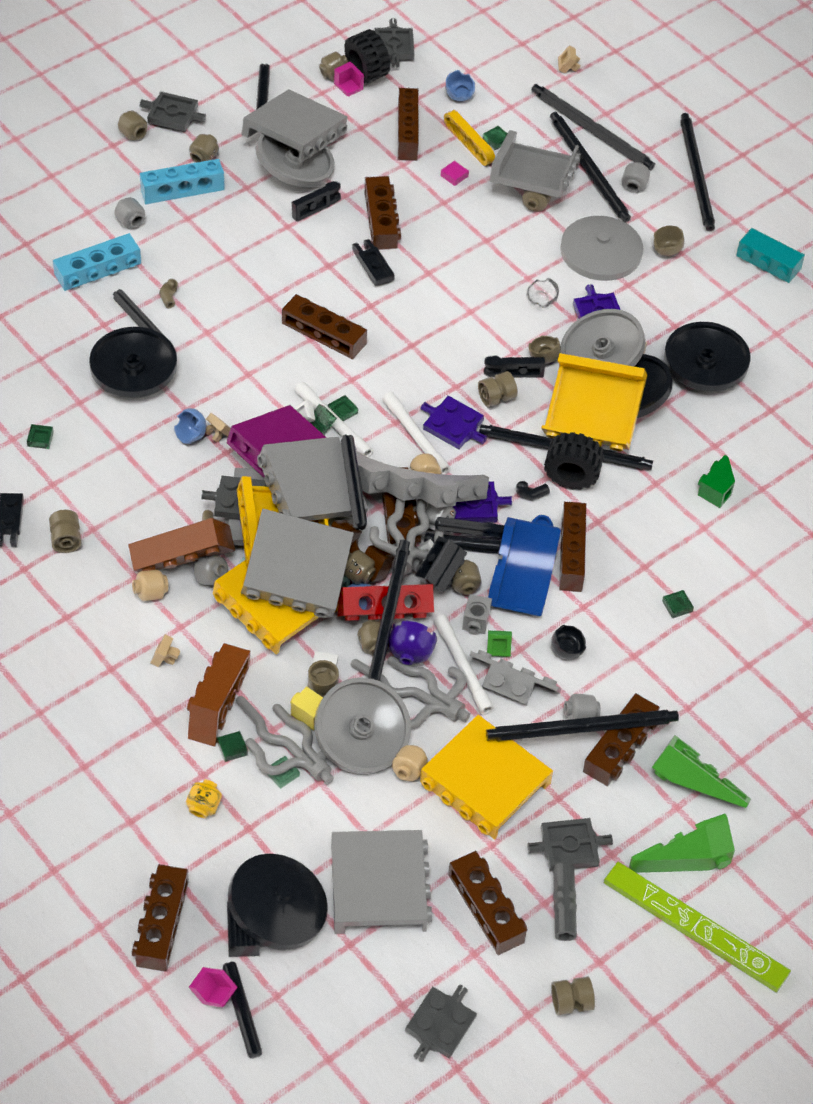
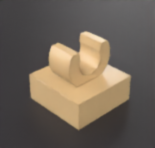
M569 45L558 57L559 71L566 73L569 69L577 71L581 67L578 64L580 58L576 56V48Z
M210 413L206 420L212 425L206 427L205 433L210 436L215 431L212 439L219 442L223 434L227 437L229 436L231 428L216 415Z
M166 634L163 636L152 657L151 664L159 667L163 660L168 664H174L180 650L170 647L173 641L172 637Z

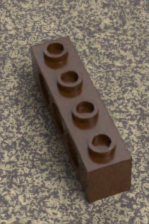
M399 88L398 160L417 161L419 145V88Z
M389 176L365 177L364 194L371 242L378 250L397 249L398 240H401V228H397V225H399V215L395 213L397 202L396 198H392L394 196V184H390Z
M295 294L282 308L283 325L352 360L367 344V329L298 294Z
M382 492L387 542L393 545L396 541L388 531L387 521L395 512L397 497L388 492ZM416 499L405 500L402 519L396 523L398 530L402 533L405 540L408 531L416 527L415 525H418L417 511L413 510V507H416ZM421 535L415 537V547L417 543H421Z
M564 501L560 543V591L582 592L587 503Z
M635 693L620 714L660 710V707ZM657 725L607 730L586 757L583 773L608 787L613 779L616 781L620 777L625 762L629 764L632 761L637 746H643L648 737L647 733L650 729L654 730Z
M473 851L450 862L448 871L450 879L497 955L525 943L526 923L522 918H518L514 912L515 908L509 897L506 898L502 893L501 884L496 877H492L485 858H481L477 851ZM472 880H479L481 883H474ZM484 900H492L494 903H486ZM497 920H504L507 923L500 924Z
M158 864L156 874H151L149 888L152 890L150 896L146 895L143 910L146 911L145 918H140L139 941H134L132 947V956L135 957L136 967L167 972L189 883L188 869ZM163 893H170L169 896H161ZM158 915H163V916H165V917L162 918V919H156V918H155V917L158 916ZM151 938H158V939H160V940H158V941H156V942H150V941H149Z

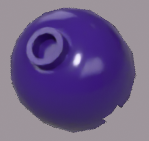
M402 621L401 625L397 626L395 623L389 638L391 653L404 665L423 663L431 657L437 642L436 633L434 631L433 634L429 633L427 626L414 621Z

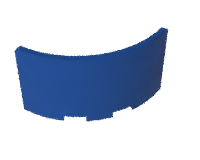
M507 517L499 555L503 556V558L498 560L489 590L488 598H492L491 606L542 616L561 533L560 528Z

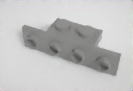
M479 650L478 653L471 651L469 655L491 665L482 687L527 705L535 684L558 693L561 691V688L556 686L557 681L545 676L543 680L534 677L535 672L523 667L521 671L512 668L513 663L504 659H500L499 662L491 659V654Z

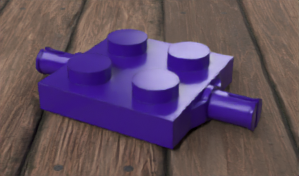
M593 284L586 285L587 296L574 298L573 306L578 319L598 310H621L614 293H596Z
M449 395L437 407H433L426 402L421 405L420 410L430 414V417L423 424V430L460 450L465 442L471 439L481 444H484L487 436L477 431L480 424L484 421V415Z
M489 481L487 498L456 502L455 506H453L456 510L454 519L484 523L497 522L498 506H512V496L498 497L494 481Z

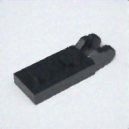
M338 181L327 183L324 187L292 201V218L295 221H300L341 199V194L338 192L341 189L340 183Z
M370 239L364 240L365 251L362 250L358 243L352 244L355 256L375 286L394 280V272Z
M497 355L488 356L484 360V375L495 377L497 374L509 371L514 378H543L545 357H504L501 359Z
M0 493V546H3L4 535H11V547H17L18 535H20L24 503L23 493Z

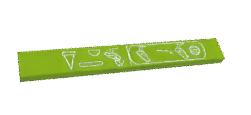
M617 862L605 877L604 884L777 993L790 975V969L622 863Z

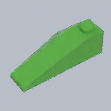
M674 735L652 766L655 769V774L665 781L668 779L675 784L744 808L749 805L751 800L729 779L719 778L717 769L712 764L702 763L698 758L700 754L676 735Z
M722 814L704 820L695 825L696 830L686 835L680 832L674 835L675 838L669 841L668 844L658 843L632 856L629 868L636 873L709 871L715 868L723 869L731 863L735 852L727 815Z

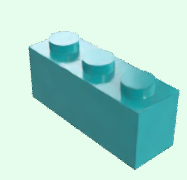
M751 228L739 241L736 256L790 283L802 269L805 254Z

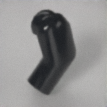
M520 481L516 484L517 494L530 500L538 499L550 493L546 483L535 488L528 487V483L525 481Z

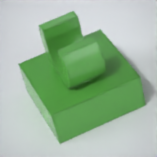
M488 630L487 653L492 656L511 657L512 631Z

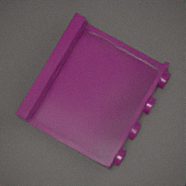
M288 405L232 425L226 443L265 479L263 470L258 466L257 461L263 445L327 437L296 409Z

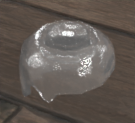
M547 278L544 281L535 280L528 287L526 293L529 305L537 310L550 309L556 304L558 299V284L551 278Z

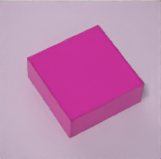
M454 160L441 170L440 176L456 186L469 177V170Z

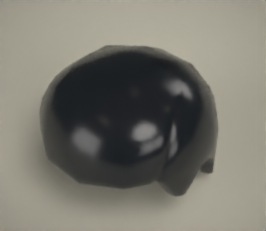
M562 625L552 635L551 647L555 654L562 659H576L586 649V640L582 631L574 626Z

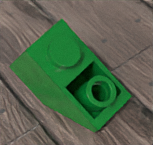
M724 455L719 461L716 460L712 464L707 475L703 474L698 481L700 486L698 496L718 508H721L730 498L735 484V478L727 455Z

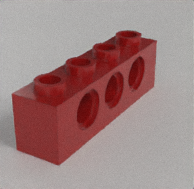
M433 584L401 585L394 619H403L404 614H413V618H427V613L434 612ZM389 586L341 587L337 602L338 616H345V621L359 620V616L368 615V620L381 619L384 609L381 601L384 596H387ZM406 596H409L412 600L410 608H407L404 604ZM361 597L365 598L367 601V607L365 610L361 609L359 606V600Z

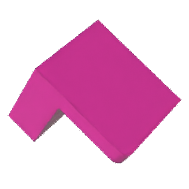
M348 62L334 69V84L349 97L364 89V74L351 62Z
M203 967L189 986V989L202 1004L216 1007H224L237 988L224 970Z

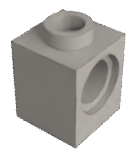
M469 594L462 630L485 634L491 612L492 598Z

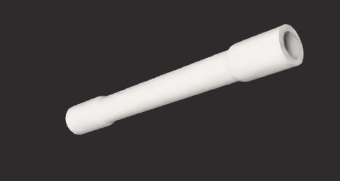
M302 381L296 385L295 392L304 400L312 401L313 408L340 435H353L357 453L367 457L372 454L373 449L361 437L357 436L305 382Z
M393 392L386 393L383 396V401L391 412L397 416L425 454L433 455L437 459L442 471L441 474H447L451 467L442 455L429 442L406 412Z
M445 614L437 616L434 619V623L441 637L445 640L459 669L464 673L466 683L482 715L491 713L494 710V706L473 671Z

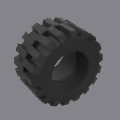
M367 29L345 40V56L348 62H351L364 74V84L389 74L391 62L387 47L374 30Z
M570 432V434L561 433V436H555L550 442L544 463V470L547 472L548 478H552L554 483H558L562 487H568V489L576 488L580 490L583 487L589 488L591 485H594L599 478L604 459L603 449L599 447L600 444L597 441H593L591 437L584 436L585 434H576L575 432Z

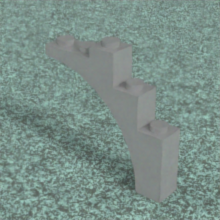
M356 453L362 490L368 494L388 492L402 501L422 499L436 508L455 506L456 502L487 498L489 477L486 475H445L419 472L388 465Z

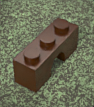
M347 520L333 521L331 527L353 532L349 552L353 553L356 550H360L358 539L362 531L356 530L354 525ZM374 545L368 546L365 554L375 561L374 568L376 569L375 574L369 581L385 580L395 556L376 548Z

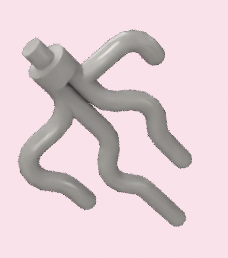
M398 498L396 499L395 512L387 521L388 531L396 541V546L379 538V529L376 526L371 527L369 533L370 541L376 548L395 557L400 540H405L396 526V523L402 519L405 500L402 501ZM418 499L416 508L420 525L411 528L406 536V540L410 542V554L407 558L403 577L411 571L414 558L424 560L429 553L425 550L414 549L415 537L425 533L429 527V518L425 511L426 501ZM435 529L434 543L438 536H444V531Z
M395 656L388 658V663L410 676H421L428 683L431 695L416 687L394 688L390 685L387 678L381 674L380 682L392 688L401 698L414 696L428 704L420 710L414 719L410 720L411 730L418 728L434 712H441L454 721H457L459 718L464 721L469 719L471 713L464 710L465 704L455 699L466 684V677L461 670L453 666L449 667V675L456 678L457 682L445 694L439 690L437 680L429 669L404 665ZM358 659L351 661V666L366 676L369 675L370 666Z
M243 696L236 698V703L256 724V730L261 739L267 743L285 746L295 756L277 766L269 765L266 762L265 753L254 739L248 738L245 744L255 755L256 764L262 772L268 775H280L294 767H302L307 769L317 781L323 780L326 784L333 781L334 777L330 774L331 767L325 761L328 758L322 751L316 753L312 748L313 735L308 725L291 717L280 704L273 705V711L287 726L303 734L301 749L289 737L269 733L266 729L265 720Z

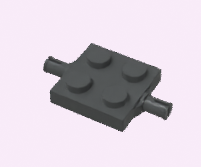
M393 18L389 20L390 27L375 28L374 31L385 43L390 60L392 61V67L395 68L396 63V68L400 66L399 60H414L413 28L397 27V20L394 18L393 23Z
M160 91L154 101L141 99L139 105L140 108L151 110L147 116V123L184 132L192 120L205 122L206 114L195 112L198 107V100Z
M222 475L216 492L202 490V500L215 501V517L240 519L237 497L240 477ZM251 479L252 486L267 487L265 480Z
M583 818L541 823L542 842L528 843L527 847L529 854L544 852L548 861L549 871H553L554 866L559 863H570L576 869L599 866L598 846L613 845L612 834L597 836L592 828L591 819Z
M458 985L452 996L446 995L432 986L406 1026L405 1032L415 1037L421 1044L413 1055L416 1060L419 1057L418 1061L423 1062L430 1050L439 1052L450 1059L465 1036L477 1013L462 1004L461 1000L468 992L466 987L462 990L463 985Z

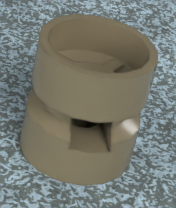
M509 371L497 374L494 378L488 377L478 382V392L486 407L500 404V400L508 401L517 397V385Z
M65 509L51 514L49 525L52 548L59 553H71L79 549L82 543L77 513Z
M319 660L309 667L308 688L321 697H324L332 687L339 683V669L331 661Z
M589 976L574 978L572 983H569L568 980L552 982V1001L557 1016L571 1014L574 1009H577L578 1012L595 1009L594 990Z

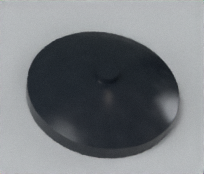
M693 322L679 327L669 336L664 351L665 364L670 369L671 374L684 385L701 391H721L737 385L746 376L751 359L750 350L745 340L734 330L714 322Z
M145 327L119 328L101 337L93 346L89 357L90 372L94 381L102 389L113 395L127 398L144 397L160 391L171 382L177 370V354L171 341L155 330Z
M643 354L634 366L644 368L647 373L637 418L652 413L664 404L670 396L673 387L672 376L668 366L659 358Z
M270 853L249 858L240 865L229 884L228 904L234 920L250 938L264 946L282 950L302 947L316 937L326 921L328 905L321 883L305 865L291 857Z

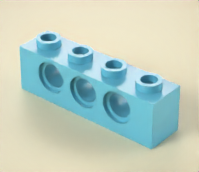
M214 159L141 172L140 189L145 204L225 190L224 171L220 160Z
M128 233L54 259V275L63 290L66 291L141 264V253L139 246L131 234Z

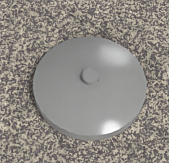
M263 133L258 138L256 155L259 162L271 175L285 183L298 187H317L327 182L333 172L334 158L327 146L300 163L298 162L299 150Z
M589 216L579 219L569 225L562 236L561 255L563 260L573 271L589 279L610 281L626 277L637 269L642 259L643 243L639 234L627 223L613 217Z
M603 309L581 317L569 327L561 341L560 353L634 367L643 355L646 338L640 322L633 315L618 309Z
M360 677L342 681L325 694L316 710L314 730L319 747L334 765L350 773L367 775L381 772L392 765V761L400 749L409 743L411 721L406 705L392 688L378 680Z

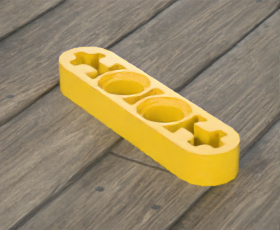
M456 110L445 113L444 122L446 126L484 166L493 163L495 159L493 149Z

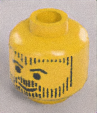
M204 779L203 782H195L186 799V805L189 807L188 811L200 818L214 815L222 798V793L217 789L218 785L207 779Z

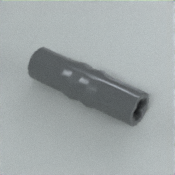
M559 863L553 868L555 937L560 941H571L577 936L575 868L570 863Z

